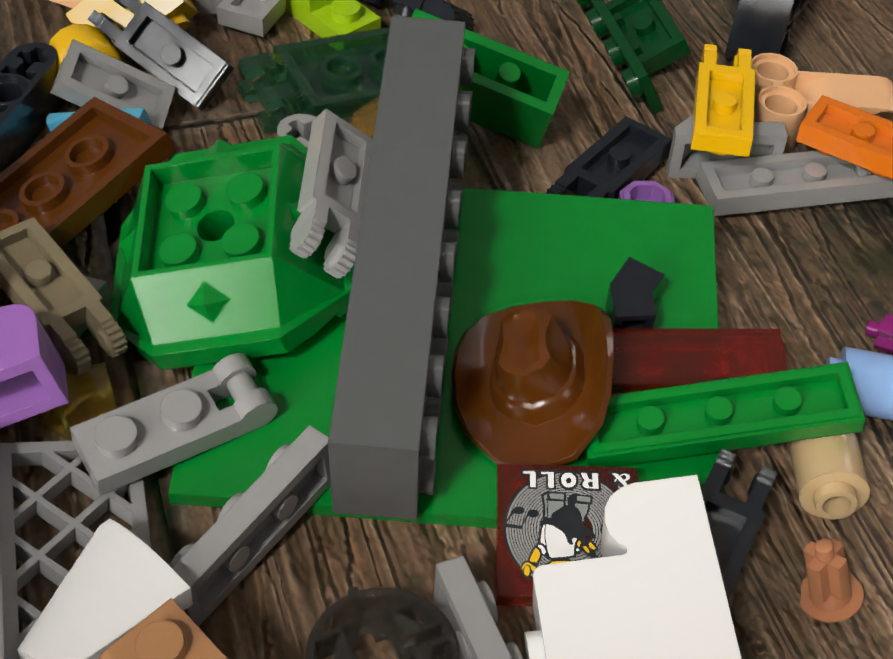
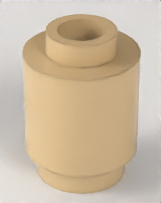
M854 433L793 441L791 443L790 455L799 501L805 511L817 517L836 520L848 517L864 506L870 496V488L858 439Z

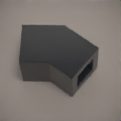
M631 257L627 259L609 286L605 309L606 314L611 319L613 340L651 338L657 315L655 303L659 299L665 274Z

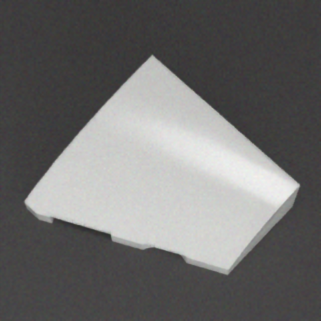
M109 518L97 528L18 647L20 659H98L109 646L170 598L183 611L193 605L191 588L147 544L131 531Z

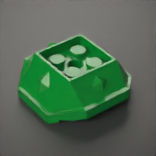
M292 135L232 145L218 139L211 148L178 153L169 162L145 166L135 207L121 225L109 311L115 322H118V325L122 328L128 341V347H132L160 370L218 363L224 357L234 353H243L248 358L290 352L314 336L335 315L340 318L347 313L354 265L347 272L346 276H342L341 279L333 277L323 269L325 266L323 265L325 262V249L335 233L324 228L326 231L323 234L324 238H322L321 244L307 259L297 256L289 249L291 230L301 214L297 211L307 147Z

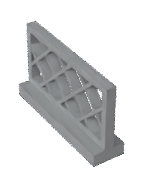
M72 440L0 443V659H20L17 649L42 613L19 597L17 592L38 573L59 586L69 571L53 561V559L73 541H76L85 548L95 533L89 527L105 512L109 510L130 524L132 527L130 531L151 548L143 478L100 496L91 477L84 473L86 468ZM43 466L54 473L55 476L38 491L34 492L12 477V467ZM69 485H72L94 500L75 519L50 503ZM127 493L129 502L122 498ZM13 499L21 504L15 510ZM35 514L60 530L40 550H37L15 534V531ZM16 557L24 562L17 570ZM19 619L28 625L20 634Z

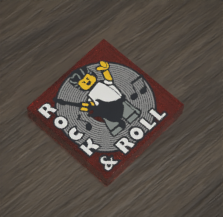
M497 463L496 605L533 606V573L541 565L603 557L601 554V535L605 506L610 496L619 488L638 482L637 468Z

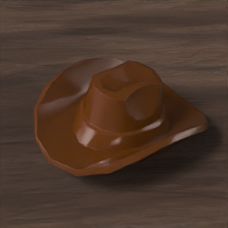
M575 300L524 304L485 315L463 333L455 349L451 374L454 408L465 436L497 466L517 470L537 469V474H539V469L550 470L578 459L603 426L611 397L614 361L611 319L604 310L596 305Z

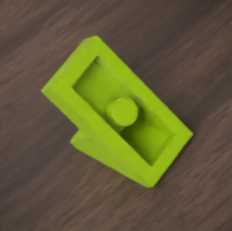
M286 0L285 12L341 53L381 35V17L357 0Z

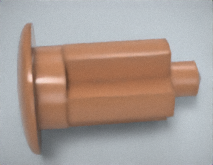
M823 538L816 542L811 541L803 550L807 577L803 579L801 585L800 606L809 617L825 623L845 621L854 616L861 608L864 601L863 587L859 580L849 573L844 545L840 541L830 538V540Z

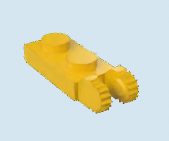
M704 44L695 84L691 137L692 150L706 151L716 155L728 154L749 157L753 142L755 69H751L752 52L750 49L738 48V52L734 56L733 66L717 64L719 55L717 45Z

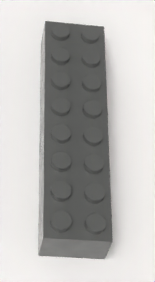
M391 16L328 438L333 513L417 520L419 495H433L437 457L436 443L437 434L440 431L442 410V384L446 371L448 350V324L451 321L454 287L453 275L454 269H456L459 231L448 229L458 230L459 220H461L464 182H454L453 178L463 179L464 172L466 171L468 136L458 135V131H468V127H470L473 91H463L462 85H473L476 48L464 47L465 22Z

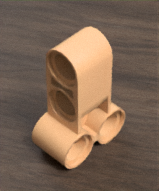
M761 53L754 56L751 60V69H755L754 122H784L788 138L783 154L791 153L795 143H800L796 141L800 124L822 95L893 122V82L888 78L872 75L798 71L796 64L792 60L775 53Z

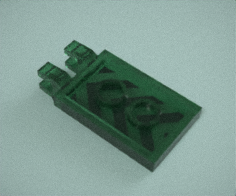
M390 27L273 46V53L266 52L239 59L238 68L245 80L238 81V91L245 102L259 101L264 111L257 112V122L264 134L277 132V126L280 121L294 114H308L317 117L325 109H328L344 119L376 113ZM258 76H261L259 79H257V80H255V81H247V80L255 79V78L258 77Z

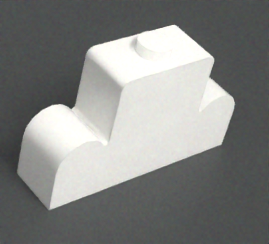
M697 475L636 482L619 488L610 496L604 510L601 535V554L603 557L541 565L533 573V612L536 630L524 632L527 659H742Z

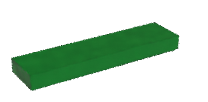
M848 362L611 395L603 426L587 445L585 452L588 469L593 470L720 452L722 448L729 451L863 432L866 419Z

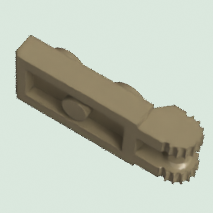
M34 217L0 231V288L14 304L26 305L33 309L72 375L75 374L77 377L92 369L89 352L81 339L79 340L77 334L73 331V329L85 323L93 340L104 350V353H107L108 357L114 358L127 351L128 341L125 338V334L118 325V322H115L113 316L103 306V297Z

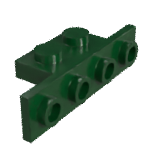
M576 0L582 11L589 7L591 8L585 14L597 38L601 39L606 35L608 36V39L602 41L614 67L618 69L623 65L626 66L627 69L621 71L620 74L633 99L636 100L643 96L653 114L663 110L649 75L691 52L684 36L661 1L612 0L605 4L603 0Z

